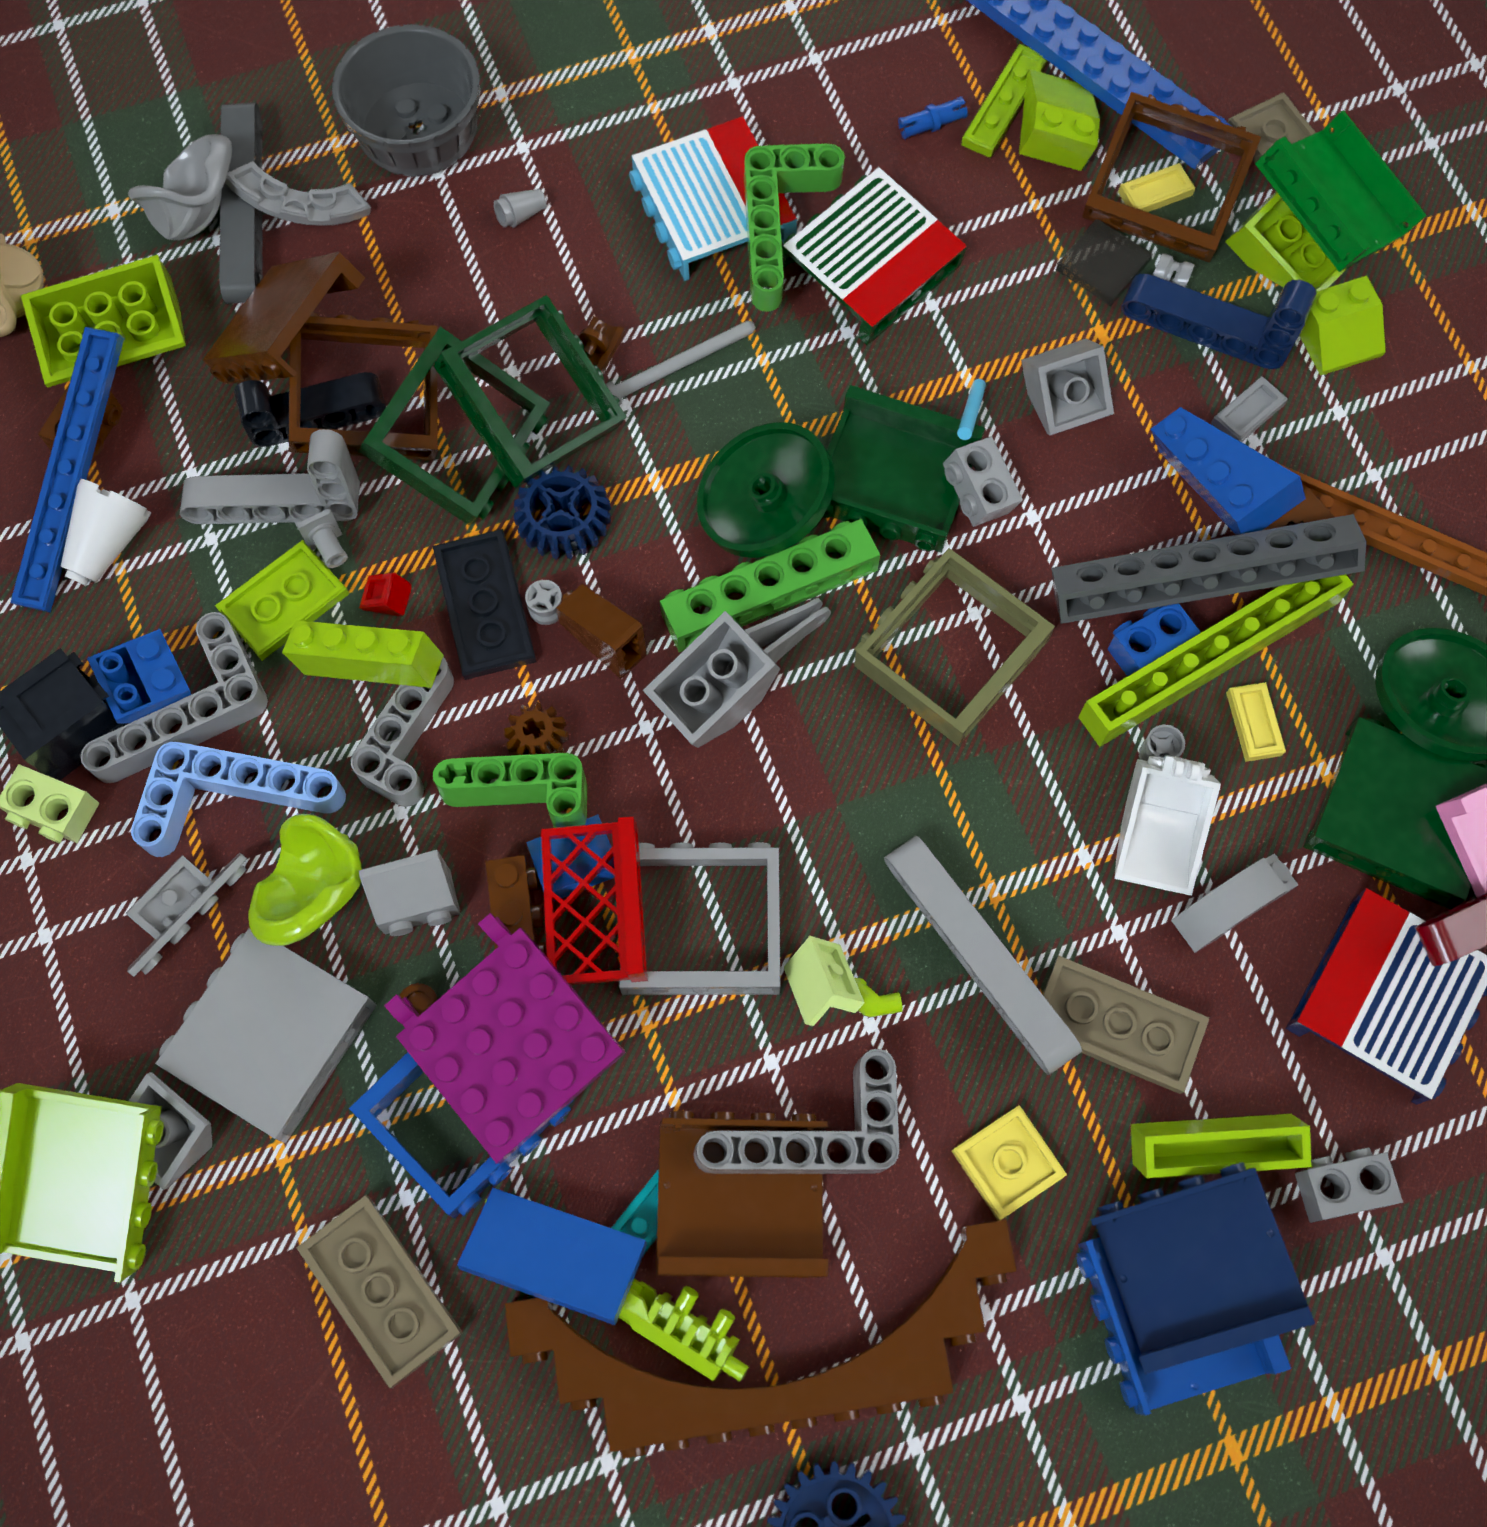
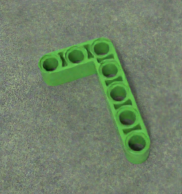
M834 144L755 146L749 149L745 155L744 189L751 300L753 305L761 311H773L782 303L784 273L778 193L828 192L837 189L842 182L845 156L842 149Z

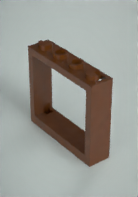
M1131 92L1086 202L1082 218L1210 263L1257 150L1261 136L1245 131L1246 127L1239 126L1235 128L1224 124L1215 116H1201L1192 113L1183 105H1169L1157 101L1153 95L1149 94L1146 97ZM1133 119L1241 156L1210 234L1102 197Z
M312 312L290 343V366L297 374L295 377H289V452L309 453L311 434L317 430H323L300 427L301 339L424 348L425 350L437 332V326L421 325L419 320L409 321L408 323H395L391 319L383 317L373 318L371 321L357 320L354 316L345 314L337 315L335 318L320 317L317 313ZM434 365L424 378V435L388 433L383 440V443L407 459L435 460L438 450L437 370ZM324 429L335 431L344 438L350 456H364L358 450L369 432Z

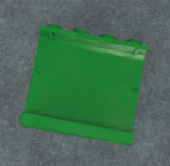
M1344 110L1323 130L1293 144L1289 142L1286 136L1278 139L1255 163L1339 272L1403 238L1427 216Z

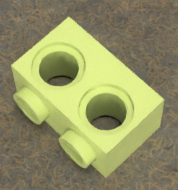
M20 764L16 767L0 795V809L7 813L5 820L23 829H27L30 824L41 828L38 832L40 835L57 843H61L63 838L78 843L100 804L86 791ZM35 794L33 801L29 805L24 806L27 798ZM68 808L66 816L61 820H57L59 813Z

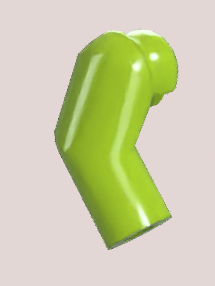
M854 978L865 1002L858 1010L864 1016L877 1017L903 1012L899 992L879 996L867 986L864 979Z

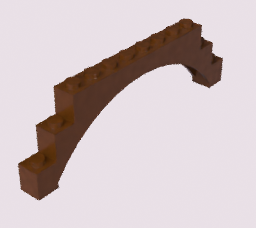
M1000 1220L961 1228L962 1242L947 1270L927 1298L902 1324L877 1344L847 1362L806 1378L779 1385L749 1388L705 1387L669 1380L635 1368L608 1354L578 1333L553 1309L551 1302L540 1298L505 1303L510 1357L522 1356V1363L528 1364L548 1360L547 1351H553L559 1403H571V1411L597 1407L596 1398L603 1397L609 1451H620L621 1459L647 1455L646 1446L663 1443L664 1452L690 1447V1438L706 1436L707 1444L732 1440L731 1431L748 1429L749 1437L775 1433L774 1424L791 1421L792 1429L812 1427L818 1425L816 1418L818 1416L833 1414L835 1422L860 1418L859 1409L876 1407L877 1415L902 1411L901 1402L918 1399L919 1407L944 1404L943 1395L954 1393L944 1339L950 1338L951 1346L975 1343V1333L986 1332L975 1279L981 1278L983 1287L1006 1283V1274L1017 1272L1007 1221Z

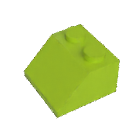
M1367 276L1316 291L1315 300L1299 336L1320 376L1381 357L1386 352L1383 306Z

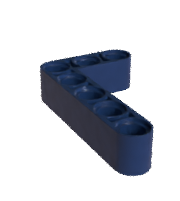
M1138 274L1131 282L1121 305V310L1125 316L1134 321L1262 368L1278 369L1284 364L1306 323L1316 297V290L1306 281L1292 280L1287 282L1269 317L1153 275Z

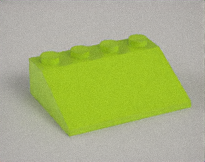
M158 255L21 295L42 376L47 388L71 381L85 327L119 333L124 337L117 367L186 346L181 312L169 273Z

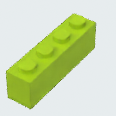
M295 620L282 651L304 675L432 688L444 656L425 632L298 620Z
M1292 1114L1131 1124L1132 1163L1146 1178L1220 1173L1219 1169L1244 1162L1246 1170L1255 1167L1256 1171L1311 1167L1310 1126Z

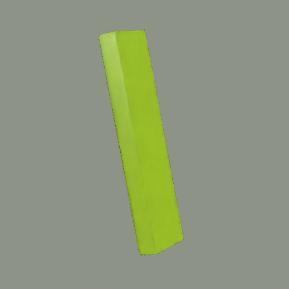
M1019 44L964 134L961 145L991 158L1024 104L1029 69L1043 72L1048 61L1031 48Z

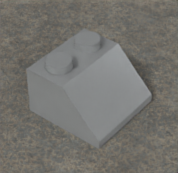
M1083 339L1021 360L1027 394L1048 435H1053L1114 414L1104 346L1088 339Z
M438 850L359 870L360 879L376 925L384 934L390 933V936H402L412 932L415 926L426 923L429 926L442 925L452 920L451 916L461 914L451 871Z

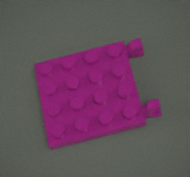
M490 913L478 925L498 945V948L421 1015H419L408 998H401L399 995L394 996L384 1006L405 1027L396 1036L495 1163L501 1164L626 1052L525 930L519 928L514 934H511L499 917H494Z

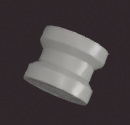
M539 580L532 583L525 594L531 618L541 625H550L559 620L556 607L561 603L562 599L560 587L550 580Z

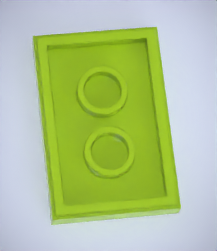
M302 540L216 604L215 607L228 619L236 632L263 661L287 642L295 620L314 622L348 596L349 592L306 542Z

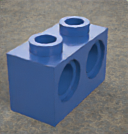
M1179 603L1150 608L1143 614L1144 618L1134 624L1129 620L1114 630V637L1108 647V651L1127 677L1201 633ZM1160 626L1171 628L1174 634L1165 633ZM1135 643L1140 645L1144 649V652H1137L1130 647V644Z

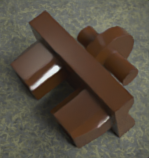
M593 316L587 328L581 331L579 338L584 345V352L591 363L601 370L602 374H604L623 340L625 328L608 325Z

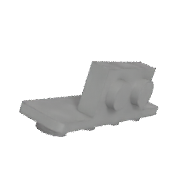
M239 852L211 881L182 855L126 912V915L155 939L127 968V972L134 977L141 970L146 975L161 960L162 956L158 951L168 941L175 945L189 931L191 927L186 922L197 911L204 915L219 898L214 893L225 882L231 886L243 875L247 869L242 864L247 858Z

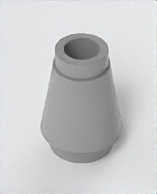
M539 188L501 194L499 199L494 201L496 217L503 227L510 226L514 228L546 208L545 196Z

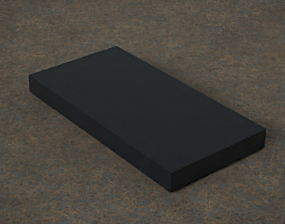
M503 529L432 546L464 679L468 680L536 663Z

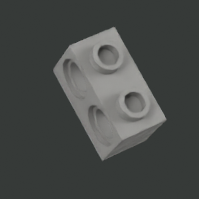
M992 436L955 449L943 463L945 476L948 482L954 486L960 499L961 509L965 516L969 517L973 527L1009 514L1023 501ZM968 463L971 464L975 468V470L971 469ZM983 495L987 496L990 499L991 503L988 502Z
M1370 1148L1345 1153L1347 1161L1333 1164L1331 1156L1311 1160V1167H1308L1307 1170L1295 1173L1309 1222L1312 1223L1403 1203L1387 1152L1372 1155ZM1362 1169L1367 1170L1373 1178L1371 1190L1365 1188L1360 1181ZM1323 1177L1330 1180L1333 1184L1334 1195L1331 1199L1327 1198L1320 1189V1181Z

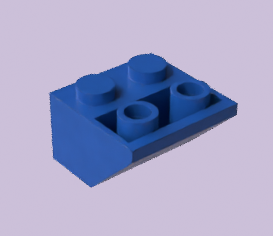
M161 629L87 658L98 683L109 695L106 700L117 723H131L192 695Z

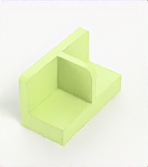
M809 936L784 966V971L806 1025L814 1026L830 1007L856 1013L865 1003L840 944Z

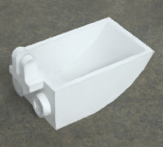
M1165 755L1164 758L1149 756L1148 761L1137 759L1121 825L1115 879L1192 896L1221 783L1213 775H1210L1211 770L1206 768L1204 763Z

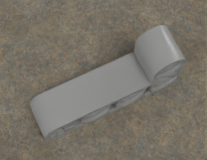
M444 657L432 688L399 685L351 757V767L362 784L403 807L417 804L424 794L422 781L415 769L404 762V759L454 685V677ZM415 700L422 701L417 709L406 710L410 702ZM401 731L400 736L396 740L385 741L386 736L390 732ZM373 761L380 762L379 767L371 773L364 772L365 767ZM401 780H412L411 785L403 791L395 790L396 785Z

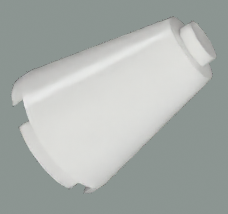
M80 479L75 495L61 567L67 569L65 577L86 586L89 580L97 582L146 523L151 515V511H147L145 507L111 490L109 492L104 489L101 491L98 489L99 485L85 479Z

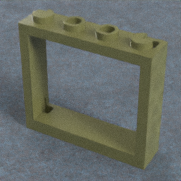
M948 548L940 558L936 557L928 562L923 571L925 575L918 583L915 581L909 583L901 594L900 598L902 601L895 609L890 606L884 611L877 622L878 628L872 634L867 632L862 636L861 642L854 648L856 651L854 666L959 746L1048 643L1055 626ZM946 578L1026 636L956 719L876 658Z

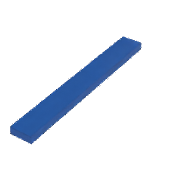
M89 327L84 329L10 603L51 613L63 568L61 567L77 486L80 479H87L124 337L119 333Z

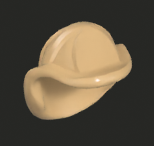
M0 233V337H3L15 329L17 318L26 314L21 295L42 289L44 276L39 262L31 253L21 247L7 244L4 235Z

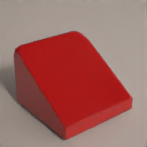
M395 572L368 575L359 608L364 611L403 616L412 585Z

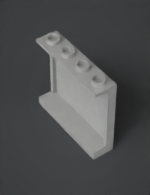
M249 928L246 933H242L236 938L230 950L231 955L223 967H218L211 974L207 982L208 988L200 1000L193 1002L188 1007L183 1017L184 1023L178 1032L170 1036L163 1043L159 1051L160 1057L155 1064L274 1139L287 1143L377 1005L369 997L288 948L266 945L254 937Z

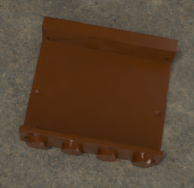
M671 1111L669 1112V1118H662L659 1131L656 1276L828 1277V1259H823L822 1174H711L699 1169L693 1156L695 1146L701 1137L708 1132L824 1131L827 1128V1121H816V1115L793 1114L792 1121L775 1120L774 1113H752L751 1120L735 1119V1113L711 1112L710 1119L694 1118V1112ZM708 1142L703 1145V1156L707 1161L711 1163L723 1161L724 1150L721 1145L716 1142ZM750 1142L745 1145L744 1153L749 1161L752 1163L763 1162L765 1151L760 1144ZM791 1142L786 1146V1155L789 1160L794 1163L804 1162L806 1153L802 1145Z

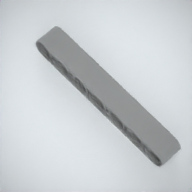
M914 836L884 857L894 877L1047 1075L1052 1074L1082 1052L1081 1045L1071 1030L918 836Z

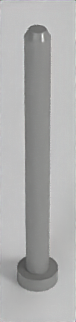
M745 321L617 385L612 381L606 385L612 395L619 398L620 402L618 404L621 405L623 397L751 335L755 330V325L752 321Z

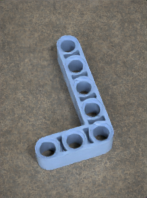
M168 742L162 745L155 755L132 824L131 835L133 840L150 855L164 857L172 853L178 845L195 789L320 813L338 811L345 803L346 793L337 778L325 769L182 742ZM185 758L179 768L172 770V766L177 760ZM221 765V769L216 775L208 777L209 771L214 766ZM258 772V776L253 782L244 784L246 777L250 773ZM295 779V783L290 789L281 791V786L286 780ZM332 786V790L327 796L317 798V794L322 787ZM173 793L169 803L160 805L163 797ZM161 829L160 836L156 840L149 842L151 833Z

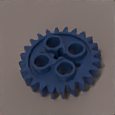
M832 1460L829 1473L826 1474L823 1473L818 1463H814V1477L811 1479L801 1470L798 1471V1478L801 1483L798 1488L785 1482L784 1488L790 1497L787 1501L774 1498L773 1503L782 1512L780 1516H768L767 1522L774 1527H795L799 1519L810 1517L818 1523L819 1527H849L862 1515L869 1514L870 1521L860 1527H895L906 1518L903 1513H891L890 1511L898 1502L895 1495L884 1499L881 1497L887 1485L883 1480L876 1483L873 1487L869 1485L872 1475L869 1469H866L858 1478L855 1477L854 1463L850 1462L845 1473H840L836 1460ZM841 1492H847L853 1495L855 1499V1509L847 1517H839L831 1509L833 1498Z

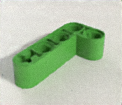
M571 753L452 758L443 760L434 768V783L442 800L449 806L469 807L546 803L554 828L586 824L587 781L580 759ZM567 775H574L570 779L562 780ZM529 777H536L535 779H533V780H531V781H528V782H525V781H524L525 779H527V778H529ZM491 779H497V780H496L495 782H493V783H489V784L486 783L487 781H489V780H491ZM567 808H572V809H573V810H572L571 812H569V813L560 814V812L563 811L564 809H567Z

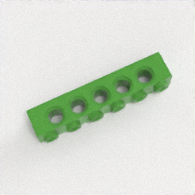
M862 519L852 523L845 521L836 525L830 532L820 536H807L798 545L784 551L766 556L754 563H741L732 572L719 577L716 575L709 576L695 587L687 590L678 589L669 593L665 599L660 600L661 615L680 653L700 636L724 611L730 614L743 627L878 571L880 553ZM831 552H838L842 554L843 557L839 559H833L829 557L827 554ZM799 565H804L810 568V570L807 572H798L794 568ZM765 579H773L777 584L765 586L760 582ZM734 592L744 595L739 600H731L727 596ZM699 606H706L711 609L705 614H698L693 611Z

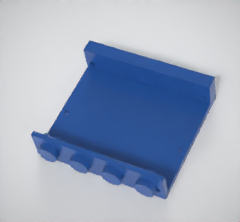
M1100 1237L1078 1244L1080 1253H1077L1076 1259L1080 1272L1085 1279L1090 1278L1095 1295L1090 1296L1092 1308L1099 1321L1104 1320L1109 1337L1105 1338L1107 1352L1113 1364L1119 1363L1124 1381L1120 1382L1122 1396L1129 1408L1134 1407L1136 1414L1148 1415L1151 1414L1150 1410L1263 1374H1278L1291 1369L1280 1337L1276 1335L1145 1374L1139 1359L1141 1352Z

